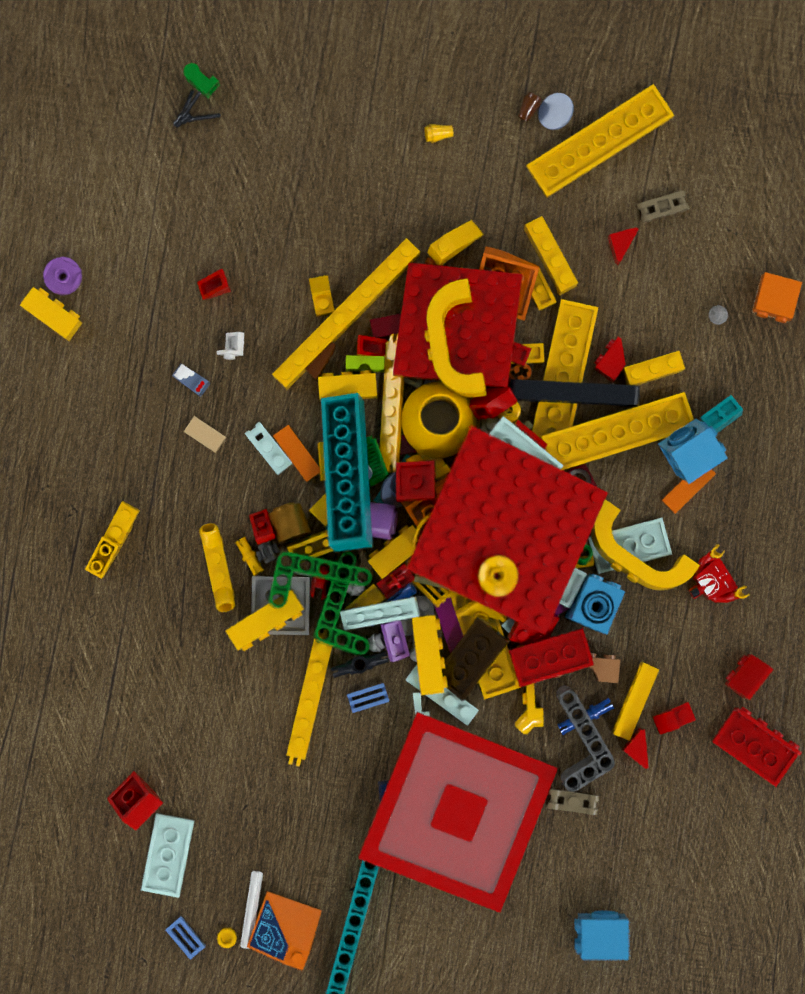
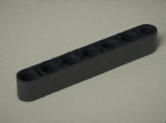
M515 379L509 380L508 387L511 388L517 401L613 406H639L640 386Z

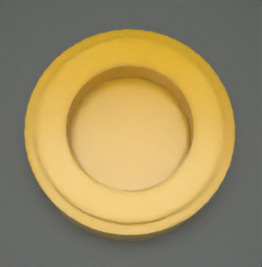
M223 928L217 936L218 944L223 948L232 947L237 940V934L232 928Z

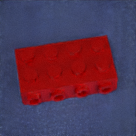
M743 706L741 709L735 707L711 742L777 787L797 756L802 754L798 750L800 746L791 740L786 742L782 739L783 734L775 729L773 731L769 730L766 722L760 718L757 720L750 716L752 713Z

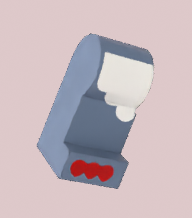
M181 363L172 375L199 397L203 395L210 385L208 380Z

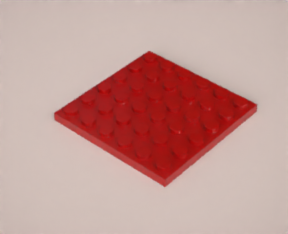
M409 263L393 376L441 381L435 371L433 360L430 361L428 356V349H431L430 342H427L425 337V330H428V307L434 295L442 287L457 280L468 279L472 302L459 304L451 308L446 314L444 321L451 367L456 372L464 375L482 373L485 386L508 387L523 275Z

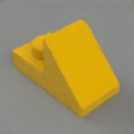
M328 275L310 278L309 282L316 316L333 313L334 305Z

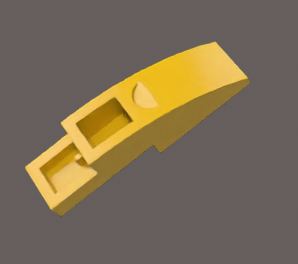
M124 501L121 502L85 570L101 579L104 577L128 537L140 510Z

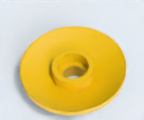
M502 556L491 557L480 568V584L491 595H506L513 590L517 583V569L508 558ZM495 572L499 573L497 580L493 577Z

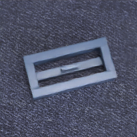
M384 683L347 694L352 713L389 702ZM379 688L382 689V692L369 695L354 701L352 699V697L367 693ZM384 695L385 699L355 708L354 704Z
M182 916L166 928L167 933L190 960L206 946ZM179 923L185 928V930L190 934V936H191V937L195 940V942L199 945L198 948H197L196 945L191 941V939L186 935V933L181 929V927L178 925ZM173 928H175L180 933V935L190 945L194 952H190V950L185 946V944L172 930Z

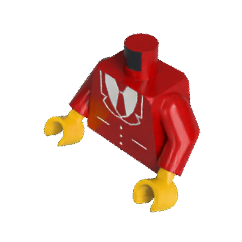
M719 544L715 545L712 551L700 558L698 562L700 566L695 572L696 575L693 576L697 585L688 589L693 599L703 594L707 600H712L714 603H728L739 598L744 599L750 595L742 593V589L747 588V586H742L738 589V586L720 559L725 550L722 553L716 551L720 546Z

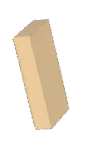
M195 416L184 430L186 434L217 453L227 438Z

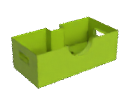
M346 355V371L360 372L371 370L372 372H384L385 358L384 356Z

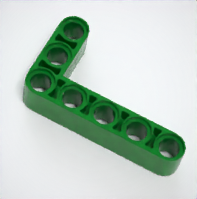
M347 551L342 553L337 560L338 563H343L342 558L347 556L352 561L351 565L355 566L357 559L352 552ZM339 569L338 575L340 574L347 578V571ZM330 581L314 630V639L318 643L354 655H363L369 649V642L366 638L335 628L349 585ZM331 593H337L340 596L339 602H333L330 599ZM325 611H331L334 614L332 621L325 619ZM320 629H325L328 632L327 639L319 637L318 631ZM338 635H343L346 638L345 645L337 643ZM357 641L363 642V651L356 650L355 643Z
M283 552L276 561L269 594V604L275 609H280L286 604L293 573L357 587L366 586L371 581L372 575L365 568L291 552ZM284 556L289 557L291 560L290 566H283L281 558ZM303 560L308 561L310 564V568L307 571L302 570L300 567V562ZM326 565L329 568L328 574H321L319 566ZM339 569L347 571V578L342 579L339 577ZM358 573L366 575V582L361 583L358 581ZM280 575L285 576L287 579V583L284 586L277 583V577ZM276 594L281 595L283 598V602L280 605L273 602V596Z

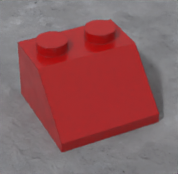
M752 654L743 655L737 663L739 665L735 671L731 670L725 678L727 680L725 685L747 700L753 697L774 670Z
M135 771L107 798L121 821L135 831L163 804L157 793Z

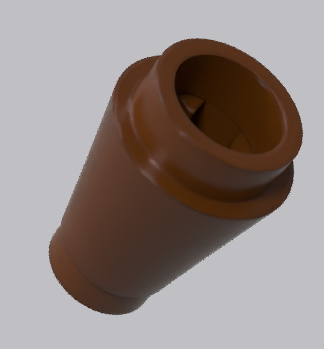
M528 92L527 96H524L518 118L528 122L541 106L540 102L542 99Z

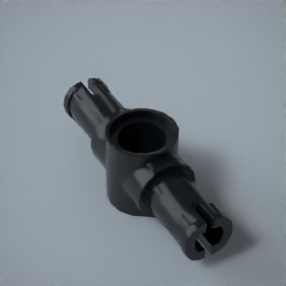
M387 652L357 656L347 660L346 663L330 666L332 672L338 670V672L332 673L333 678L346 674L363 673L373 669L374 666L389 663L388 657L382 659V657L388 656ZM357 659L365 661L366 666L364 669L358 670L355 668L354 663Z

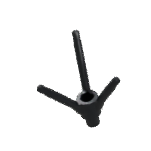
M191 90L181 113L173 124L176 128H179L187 122L221 117V114L193 117L189 111L198 100L201 92L198 91L192 99L194 90Z

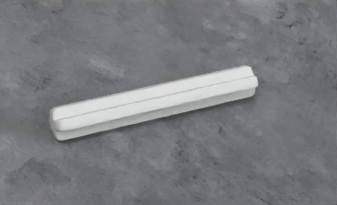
M252 871L240 944L245 949H250L247 945L256 922L263 873L260 871Z

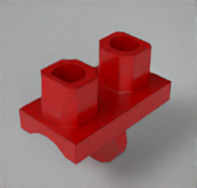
M405 564L376 583L387 599L404 588L409 582L414 581V576L406 569L407 566Z

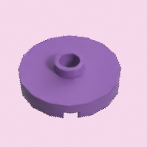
M59 257L49 261L44 269L43 278L47 288L53 293L69 295L80 286L82 272L78 264L71 258ZM61 274H66L64 280L60 279Z

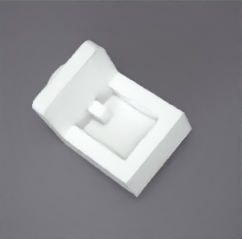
M226 333L225 350L217 351V355H222L227 360H234L235 356H243L244 333Z

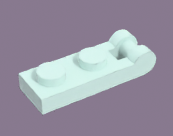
M258 422L254 429L248 430L244 434L276 474L279 475L293 463L263 425ZM262 433L264 437L260 441H257L255 437L258 434Z

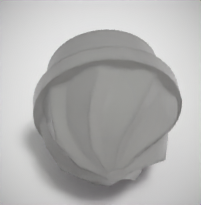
M714 306L709 311V319L714 324H723L728 318V312L723 306Z
M349 585L347 593L350 596H359L364 592L365 587Z
M374 633L368 639L371 651L381 652L383 648H386L382 633Z

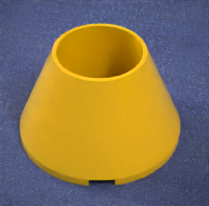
M440 381L427 383L417 388L407 398L401 414V426L408 443L415 450L428 457L446 458L456 455L470 426L477 428L478 419H476L469 407L472 400L471 397L461 396L450 391ZM435 401H444L452 405L458 414V425L455 429L443 435L429 432L421 421V413L428 404Z

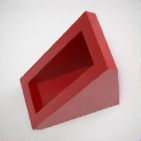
M634 227L609 235L608 241L615 264H620L637 234L638 228Z
M223 269L197 282L203 300L231 292Z
M358 335L357 356H384L385 358L386 342L388 340Z
M641 728L636 731L622 750L644 769H648L645 729Z

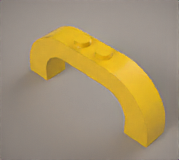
M462 279L442 287L429 304L427 311L428 330H425L426 341L430 342L431 349H428V356L430 361L433 360L435 371L441 382L450 391L465 397H481L487 395L483 374L464 375L456 372L451 367L444 325L446 314L456 305L472 302L468 279Z
M605 499L591 530V538L598 553L611 564L614 570L625 573L627 578L633 583L638 582L642 586L653 590L675 588L688 581L695 574L700 565L686 555L680 556L669 571L660 572L654 570L618 545L612 535V524L621 510Z

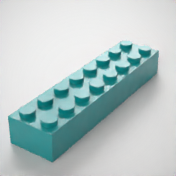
M359 393L321 398L329 546L335 552L373 547L364 400Z

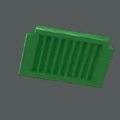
M372 436L366 438L368 465L373 472L369 482L371 486H374L386 480L388 471L376 438L373 439Z

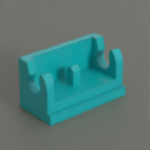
M730 395L701 416L700 419L701 422L704 421L708 426H712L716 433H718L739 418L743 413V409L733 396Z

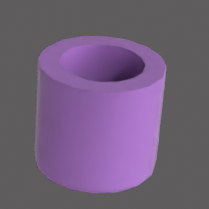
M370 502L372 537L390 540L397 528L398 512L396 511V506Z

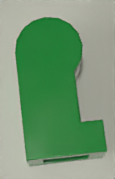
M190 63L185 66L183 72L186 80L207 99L220 86L218 79L214 76L210 79L207 78L200 71L198 65Z

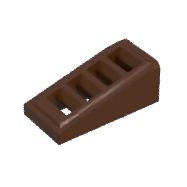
M332 342L306 367V371L316 381L336 350V345Z

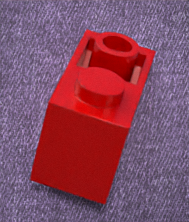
M619 336L616 340H610L605 347L608 349L604 356L600 354L594 362L597 365L594 370L612 383L626 366L622 339Z
M510 387L486 389L487 395L473 397L469 407L476 419L495 418L515 405L517 399Z

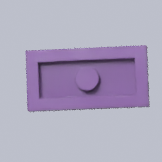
M401 620L380 624L389 660L395 662L409 657L410 654Z

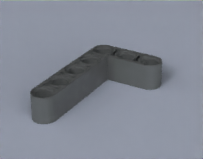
M561 686L556 692L557 699L590 754L588 757L564 770L561 774L560 779L565 788L569 791H577L610 771L614 767L615 761L576 693L569 686ZM571 693L569 699L563 700L564 694ZM575 709H580L578 715L572 716ZM589 725L587 731L581 732L583 726ZM594 741H599L596 747L591 748V744ZM608 757L605 763H600L602 758ZM587 767H591V771L585 774L584 770ZM575 777L572 783H567L569 778Z

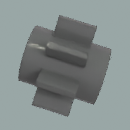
M270 540L258 546L259 551L256 552L259 561L264 560L265 564L278 558L277 553L280 552L277 543L272 544Z

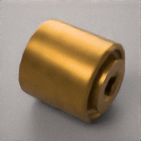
M292 502L284 504L269 513L278 544L286 543L311 533L301 503Z

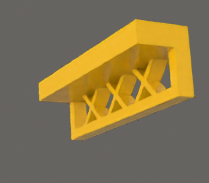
M640 662L611 731L612 734L630 741L659 669Z

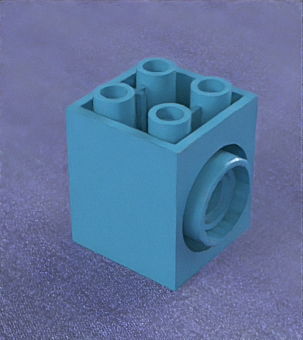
M694 419L684 427L677 429L669 437L658 443L675 474L688 484L727 459L724 453L726 448L716 439L717 433L715 429L698 419Z
M589 573L585 577L571 608L567 610L564 618L599 633L608 634L625 591L620 589L621 585L611 581H606L605 583L603 582L604 578ZM595 602L596 608L592 610V604Z
M615 911L578 913V919L574 920V928L578 934V938L574 939V948L581 960H629V919L625 914H619Z

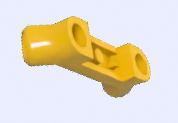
M208 523L199 529L214 594L215 607L219 612H228L235 607V594L230 579L223 539L218 526L214 523Z
M534 683L525 686L526 693H522L523 705L526 704V711L515 721V727L523 734H528L534 727H543L544 725L543 708L535 707Z

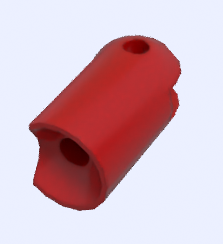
M319 566V571L321 574L326 575L329 572V568ZM312 577L310 586L311 597L314 599L316 588L323 589L321 600H323L327 595L330 581Z

